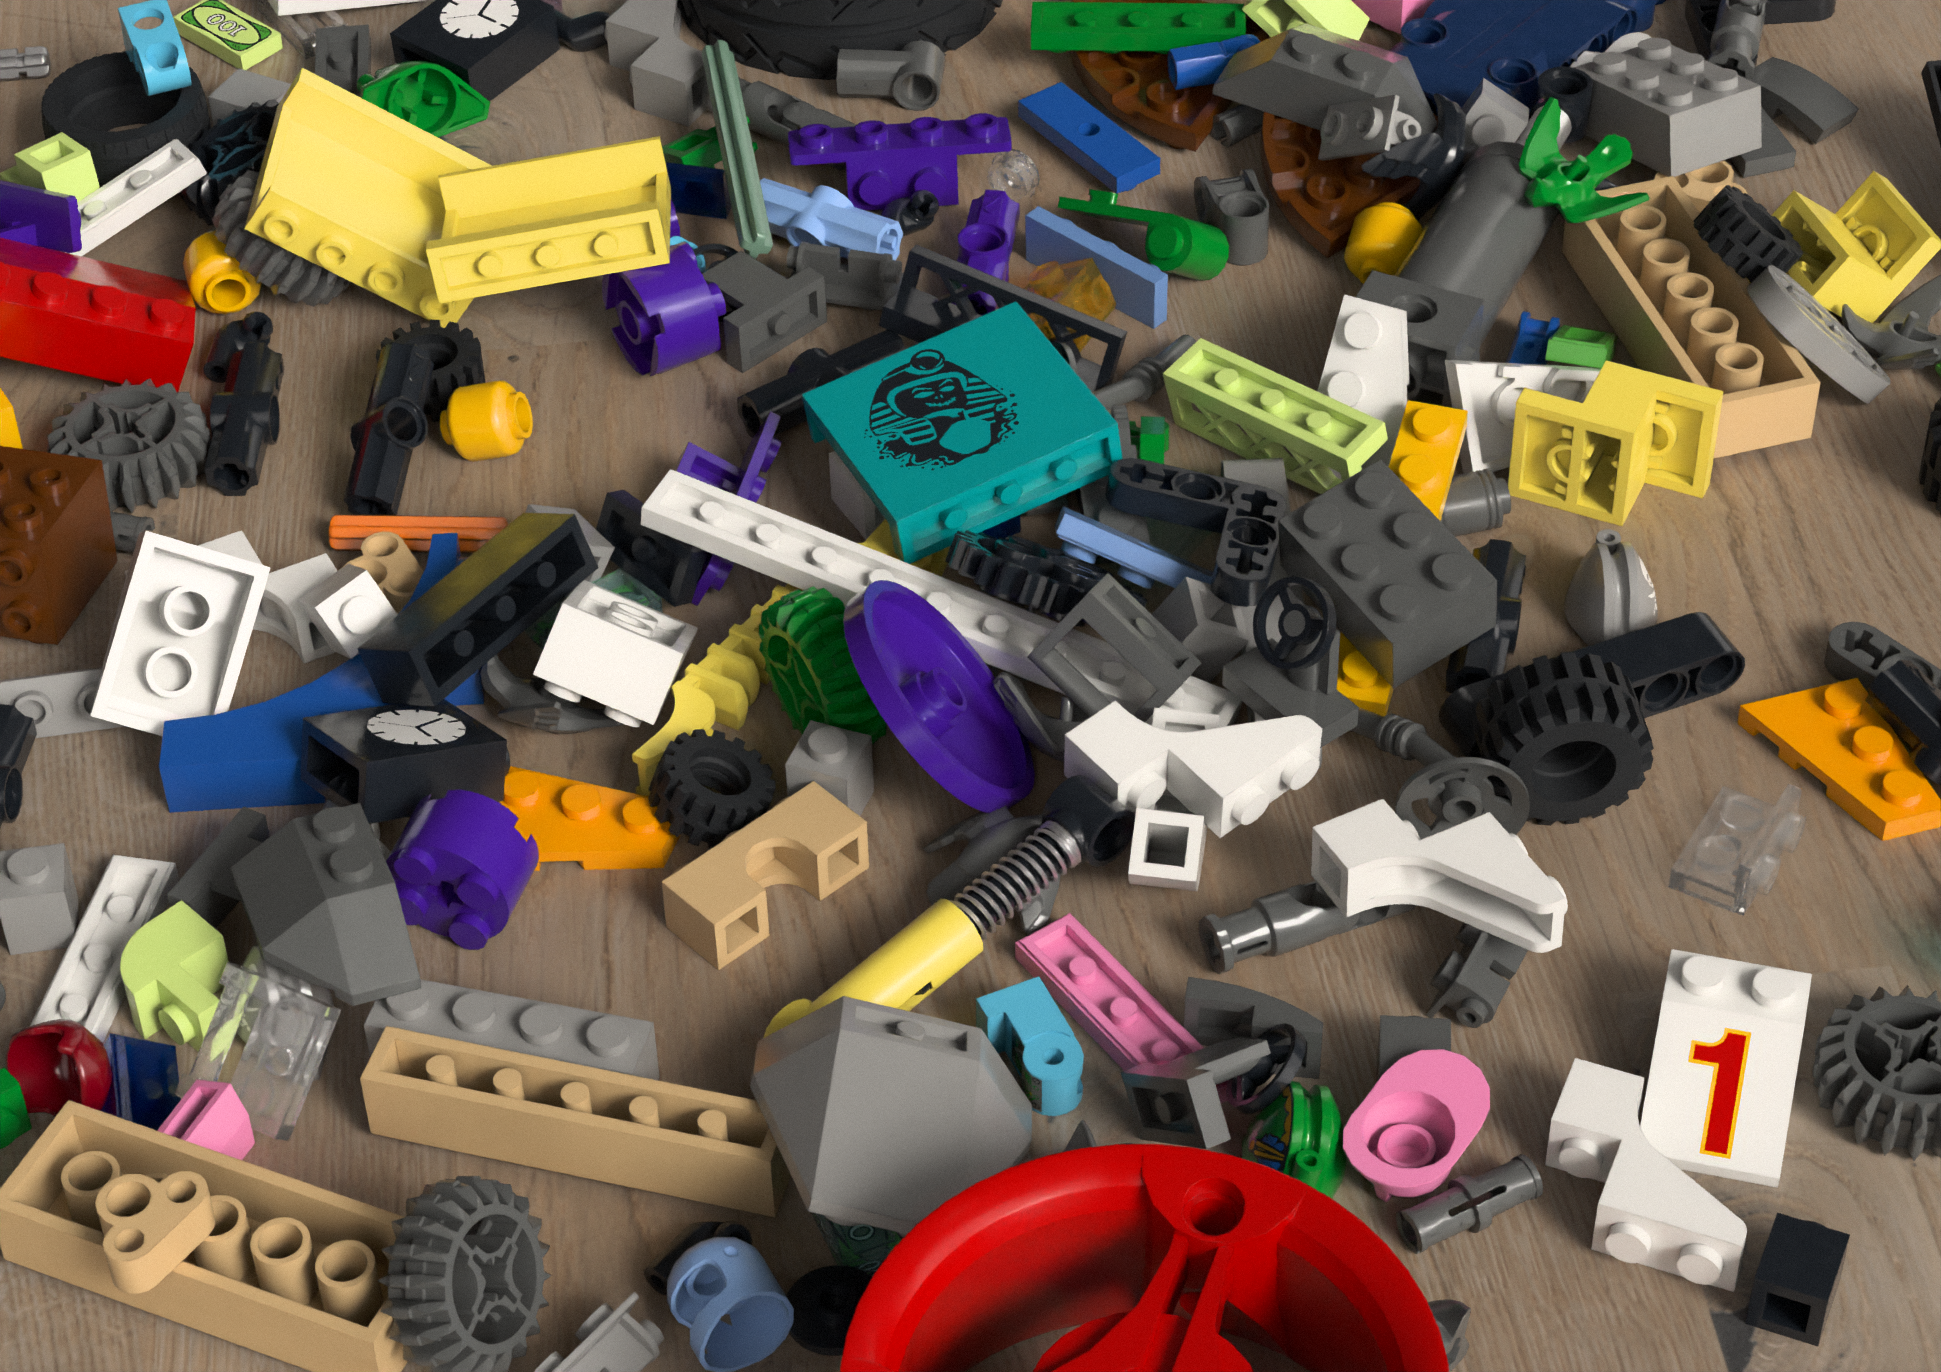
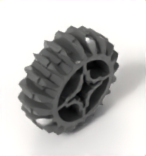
M247 170L242 177L236 179L233 185L229 184L219 197L221 201L216 206V213L212 218V222L217 228L215 233L217 239L226 244L225 253L236 258L240 263L239 269L248 271L253 275L256 283L262 282L270 287L274 295L282 293L291 302L298 303L302 300L306 305L313 307L318 303L328 305L334 297H338L343 290L347 289L351 284L350 281L244 229L260 171Z
M151 378L145 380L140 385H131L128 379H126L122 386L112 388L103 383L101 391L95 394L81 392L80 403H67L63 405V415L52 419V431L47 435L49 443L47 445L48 453L102 460L109 508L112 512L118 507H127L133 513L137 506L150 504L157 509L158 500L162 498L179 499L180 488L195 487L196 475L205 472V463L211 444L206 416L202 413L200 404H195L192 401L189 392H176L172 383L156 388Z
M1906 985L1899 996H1892L1880 986L1874 995L1871 996L1870 1000L1854 994L1846 1009L1835 1008L1833 1016L1828 1020L1827 1026L1823 1028L1822 1034L1817 1039L1812 1075L1814 1077V1085L1819 1088L1820 1107L1833 1110L1832 1115L1834 1116L1835 1128L1854 1126L1857 1144L1870 1139L1879 1141L1884 1156L1894 1147L1907 1149L1913 1161H1915L1923 1149H1930L1941 1158V1002L1939 1001L1937 991L1935 990L1927 998L1914 996L1909 986Z
M457 1176L456 1179H445L434 1184H425L423 1193L419 1197L407 1199L405 1207L406 1216L392 1221V1229L396 1237L394 1245L381 1249L389 1259L388 1275L378 1280L388 1287L389 1297L380 1312L394 1318L389 1339L402 1343L403 1359L415 1362L420 1366L422 1372H508L513 1358L526 1356V1337L540 1333V1326L536 1319L538 1309L549 1306L542 1292L544 1281L553 1276L546 1272L543 1266V1257L548 1252L550 1245L538 1241L537 1238L542 1226V1219L529 1215L530 1207L527 1197L516 1195L512 1190L511 1184L500 1183L498 1180L481 1179L480 1176Z

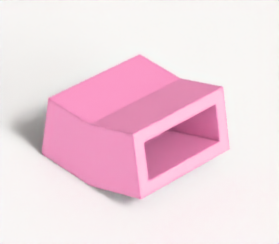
M196 1080L157 1130L240 1160L244 1159L255 1144L249 1114L232 1085L225 1082Z

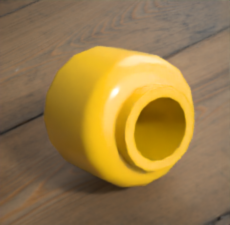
M1383 202L1376 206L1365 208L1355 217L1344 253L1347 268L1363 284L1372 270L1394 276L1422 232V225L1409 209L1400 204Z
M217 230L205 232L195 238L185 251L183 268L189 291L196 303L211 313L230 314L239 312L251 305L260 293L262 282L256 283L253 275L248 271L239 269L240 263L236 258L225 253L226 244L217 239L215 235Z
M504 380L467 385L455 389L448 400L447 410H443L440 415V429L443 439L448 445H453L461 457L470 462L506 457L518 453L524 444L525 438L530 437L533 428L531 407L525 394L521 391L516 392L514 387Z

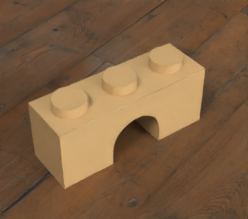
M815 781L811 782L792 796L778 801L772 809L742 829L731 832L721 843L692 862L680 866L671 876L662 881L666 928L719 971L770 936L765 887L775 884H792L805 889L817 900L821 901L869 868L867 821Z

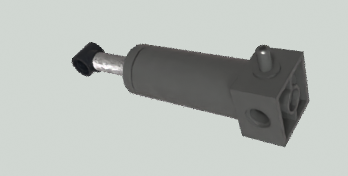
M1564 66L1545 70L1538 79L1536 102L1530 111L1528 125L1516 143L1497 141L1479 147L1464 163L1394 276L1372 270L1356 295V298L1407 311L1409 360L1407 401L1452 408L1445 360L1479 361L1480 346L1560 212L1556 206L1534 208L1524 198L1528 182L1531 181L1520 174L1519 162L1533 124L1550 97L1558 100L1561 109V128L1556 138L1558 150L1561 149L1563 143L1578 141L1587 134L1593 81L1584 71Z

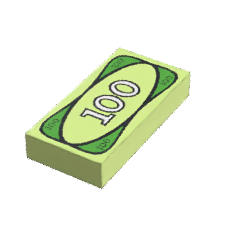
M202 0L173 17L179 35L238 69L247 70L283 49L280 32L223 0Z

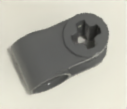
M1253 169L1241 170L1239 176L1211 181L1207 176L1196 177L1194 181V199L1200 222L1217 227L1225 234L1229 244L1227 262L1235 265H1252L1262 261L1268 254L1269 203L1259 187Z

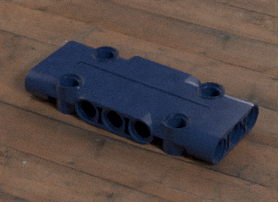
M1434 0L1427 8L1423 18L1412 19L1402 26L1401 41L1388 51L1408 57L1429 106L1436 116H1438V107L1434 94H1441L1450 101L1458 103L1462 108L1483 78L1527 106L1530 114L1535 104L1539 76L1545 70L1553 67H1570L1584 51L1604 53L1621 36L1649 29L1653 24L1655 5L1663 4L1666 0Z

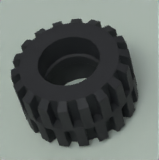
M1561 652L1558 658L1548 659L1547 655L1533 658V664L1524 668L1517 665L1507 671L1508 678L1504 681L1495 680L1487 689L1489 697L1480 699L1475 709L1478 718L1473 720V731L1481 758L1498 762L1510 768L1525 783L1530 801V810L1526 821L1536 818L1538 825L1551 826L1556 821H1564L1565 825L1579 823L1580 818L1592 816L1594 819L1606 814L1605 809L1611 805L1619 806L1629 799L1627 792L1639 789L1646 780L1643 772L1650 770L1653 763L1651 750L1654 747L1632 683L1627 675L1623 676L1621 668L1612 661L1603 664L1601 657L1588 653L1582 658H1577L1575 652ZM1494 774L1488 776L1494 787L1495 795L1511 800V792L1508 786Z

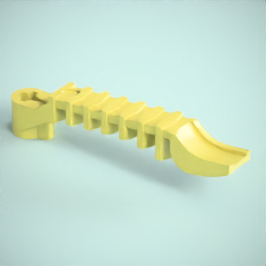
M886 519L864 542L858 543L900 560L894 551L890 527ZM950 546L915 561L911 565L942 576L947 565L945 560ZM786 584L784 587L777 585L772 590V598L763 606L756 604L751 609L750 618L742 625L735 623L729 629V636L721 644L712 643L707 649V656L697 665L690 663L685 669V677L671 686L675 707L670 720L659 732L632 754V761L638 766L640 784L635 788L636 794L650 795L651 791L648 789L658 763L670 741L674 742L677 735L686 732L691 736L693 730L704 729L707 736H712L714 731L711 727L714 721L737 731L744 725L748 706H751L756 701L760 682L767 685L771 680L764 670L766 662L759 650L762 640L758 630L759 624H761L762 612L768 609L774 602L780 600V597L800 588L790 584Z

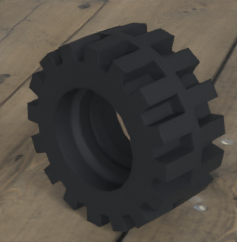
M1726 185L1694 220V228L1699 231L1698 235L1701 239L1708 243V247L1714 253H1717L1728 267H1733L1738 275L1742 278H1748L1750 283L1769 265H1773L1787 273L1803 255V251L1800 249L1801 246L1792 238L1793 235L1790 231L1783 228L1781 222L1775 216H1771L1764 206L1760 203L1757 204L1751 196L1746 193L1743 194L1734 186L1731 188L1729 185Z
M704 729L693 730L691 736L683 732L677 735L674 742L670 741L658 763L648 789L651 791L648 797L650 807H657L655 817L660 823L668 821L671 824L668 831L678 837L684 833L689 836L687 843L698 847L700 842L704 841L708 843V847L711 849L721 843L731 832L742 829L767 812L776 789L775 780L770 779L773 774L770 765L760 764L762 755L756 749L749 752L743 748L746 743L745 741L735 737L733 742L726 740L724 732L714 730L712 736H707ZM702 785L709 786L719 791L721 794L715 793Z

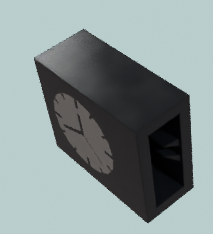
M435 0L390 33L395 63L425 61L438 64L450 70L489 101L493 100L560 50L554 6L542 0Z
M445 699L435 707L391 704L303 718L300 779L338 807L360 803L369 824L411 817L422 798L431 794L430 800L442 799L447 790H467L487 796L497 802L504 801L505 776L510 768L507 739Z

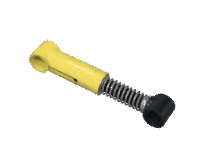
M1080 774L1063 781L1047 800L1042 812V825L1034 831V836L1029 835L1026 837L1025 843L1020 842L1016 850L1008 852V857L1000 858L999 864H993L990 867V872L984 871L981 874V879L976 878L973 880L972 886H966L963 893H957L954 901L940 898L812 1002L803 998L783 1007L773 1017L766 1028L763 1038L842 996L910 1011L983 951L982 940L987 939V932H996V924L1003 926L1005 924L1004 917L1013 918V910L1021 911L1023 908L1022 902L1030 904L1031 895L1035 897L1040 896V888L1047 890L1049 888V881H1058V874L1065 875L1067 874V868H1074L1077 864L1083 865L1085 862L1095 867H1101L1114 861L1132 840L1135 822L1134 813L1086 776Z

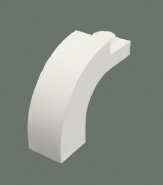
M1154 707L1152 726L1173 732L1219 728L1220 715ZM1167 789L1160 799L1148 809L1136 808L1128 870L1129 883L1197 891L1208 827L1204 823V816L1194 815Z

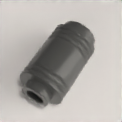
M1490 468L1453 475L1441 522L1455 537L1500 528L1503 524V515L1511 512L1510 492L1505 479H1496Z

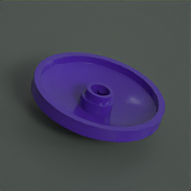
M875 581L852 597L846 604L843 623L846 642L854 666L880 715L918 764L953 796L974 809L985 813H990L1004 806L1010 809L1029 795L1034 785L1035 771L1028 741L1019 730V727L1013 722L1012 715L1004 706L1003 699L993 686L994 675L957 628L921 596L907 587L892 581Z

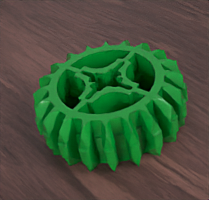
M814 586L803 591L798 589L780 597V600L774 602V604L762 612L758 634L762 640L759 650L766 662L764 670L770 676L773 684L771 691L777 694L781 702V711L787 713L791 719L793 729H798L801 734L804 733L809 722L812 720L870 735L873 745L875 741L886 735L887 724L867 693L851 658L844 632V603L839 598L833 597L825 588L817 589Z

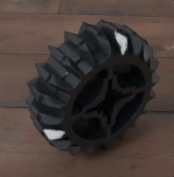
M275 99L268 100L263 105L253 102L247 109L242 111L234 109L229 117L217 119V124L212 128L202 130V137L198 141L189 143L188 149L200 160L207 174L181 191L183 194L181 198L190 211H194L198 218L203 219L208 226L214 225L212 218L216 213L215 208L221 201L219 197L228 185H233L236 179L242 177L247 170L260 171L277 106L279 105Z

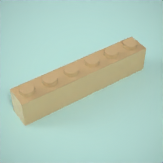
M390 1026L385 1027L360 1077L370 1133L771 1217L776 1216L791 1178V1174L757 1101L753 1099Z

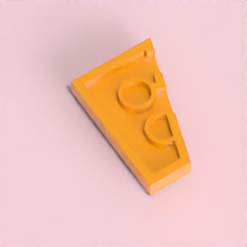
M1858 678L1740 705L1737 721L1739 726L1752 736L1761 732L1779 747L1778 757L1794 770L1803 766L1827 785L1826 796L1881 841L1941 827L1940 798L1923 773L1912 762L1908 751L1891 726L1865 701L1868 692Z
M510 766L509 772L505 776L504 801L499 803L507 807L519 818L514 828L522 835L527 842L531 834L536 841L539 859L534 871H540L541 862L578 861V864L584 870L664 868L681 836L676 837L668 831L671 825L668 821L663 823L658 821L655 817L657 807H650L649 796Z

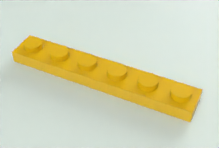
M1408 400L1389 468L1441 521L1467 428L1468 411ZM1340 632L1337 690L1358 707L1385 717L1394 689L1344 634Z

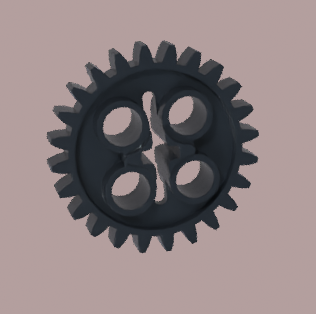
M958 530L955 533L945 562L949 563L950 568L959 571L958 574L975 579L974 583L979 584V588L999 598L1018 603L1031 613L1045 614L1058 621H1062L1107 573L1113 577V574L1109 571L1078 560L1062 549L1046 547L1017 536H1009L1008 539L998 536L997 539L983 532L977 534L969 530L965 532ZM1119 583L1145 608L1148 600L1142 598L1143 594L1132 591V587ZM1082 618L1075 626L1085 627L1087 622Z

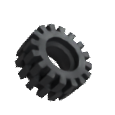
M430 320L429 327L421 328L420 321L410 323V332L406 333L401 327L393 331L394 340L385 337L381 342V349L391 342L400 344L414 343L430 352L429 358L434 363L423 412L425 415H432V422L440 421L441 412L447 410L448 400L455 389L467 385L485 383L481 345L478 337L473 338V332L467 327L459 331L458 323L449 321L445 328H441L440 320ZM377 349L376 352L377 365L381 353V350Z

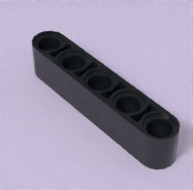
M1703 612L1689 613L1571 651L1575 652L1577 658H1582L1589 653L1600 656L1603 664L1612 661L1619 666L1623 676L1627 675L1632 683L1644 718L1717 695L1735 684L1745 668V658L1712 618ZM1507 672L1466 685L1454 691L1441 705L1438 714L1439 722L1465 757L1481 758L1473 731V720L1478 718L1475 709L1480 699L1489 697L1487 689L1495 680L1504 681L1508 678Z

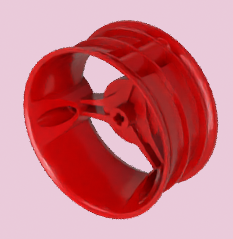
M1115 1144L1079 1148L1043 1156L1007 1168L973 1184L945 1201L921 1220L892 1249L873 1275L856 1307L848 1329L840 1366V1372H966L989 1356L1014 1344L1051 1331L1081 1325L1056 1341L1041 1356L1033 1372H1254L1250 1363L1235 1346L1219 1335L1220 1331L1251 1340L1278 1352L1311 1372H1449V1364L1442 1336L1425 1296L1409 1270L1391 1248L1361 1219L1329 1196L1296 1178L1268 1166L1229 1154L1194 1147L1162 1144Z

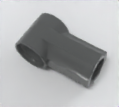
M922 40L908 43L901 51L839 49L836 77L837 94L840 97L896 99L906 109L914 111L927 110L933 107L939 100L946 62L944 53L933 43Z

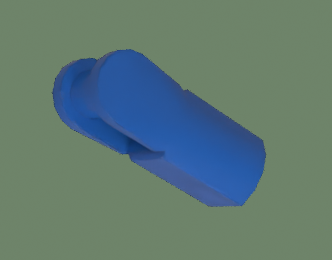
M1245 34L1223 40L1219 43L1211 42L1169 49L1167 58L1169 78L1175 90L1215 84L1235 53L1260 43V40L1257 36Z
M1523 311L1505 363L1547 365L1548 360H1545L1548 339L1559 329L1560 318L1552 317L1550 322L1530 318V312Z

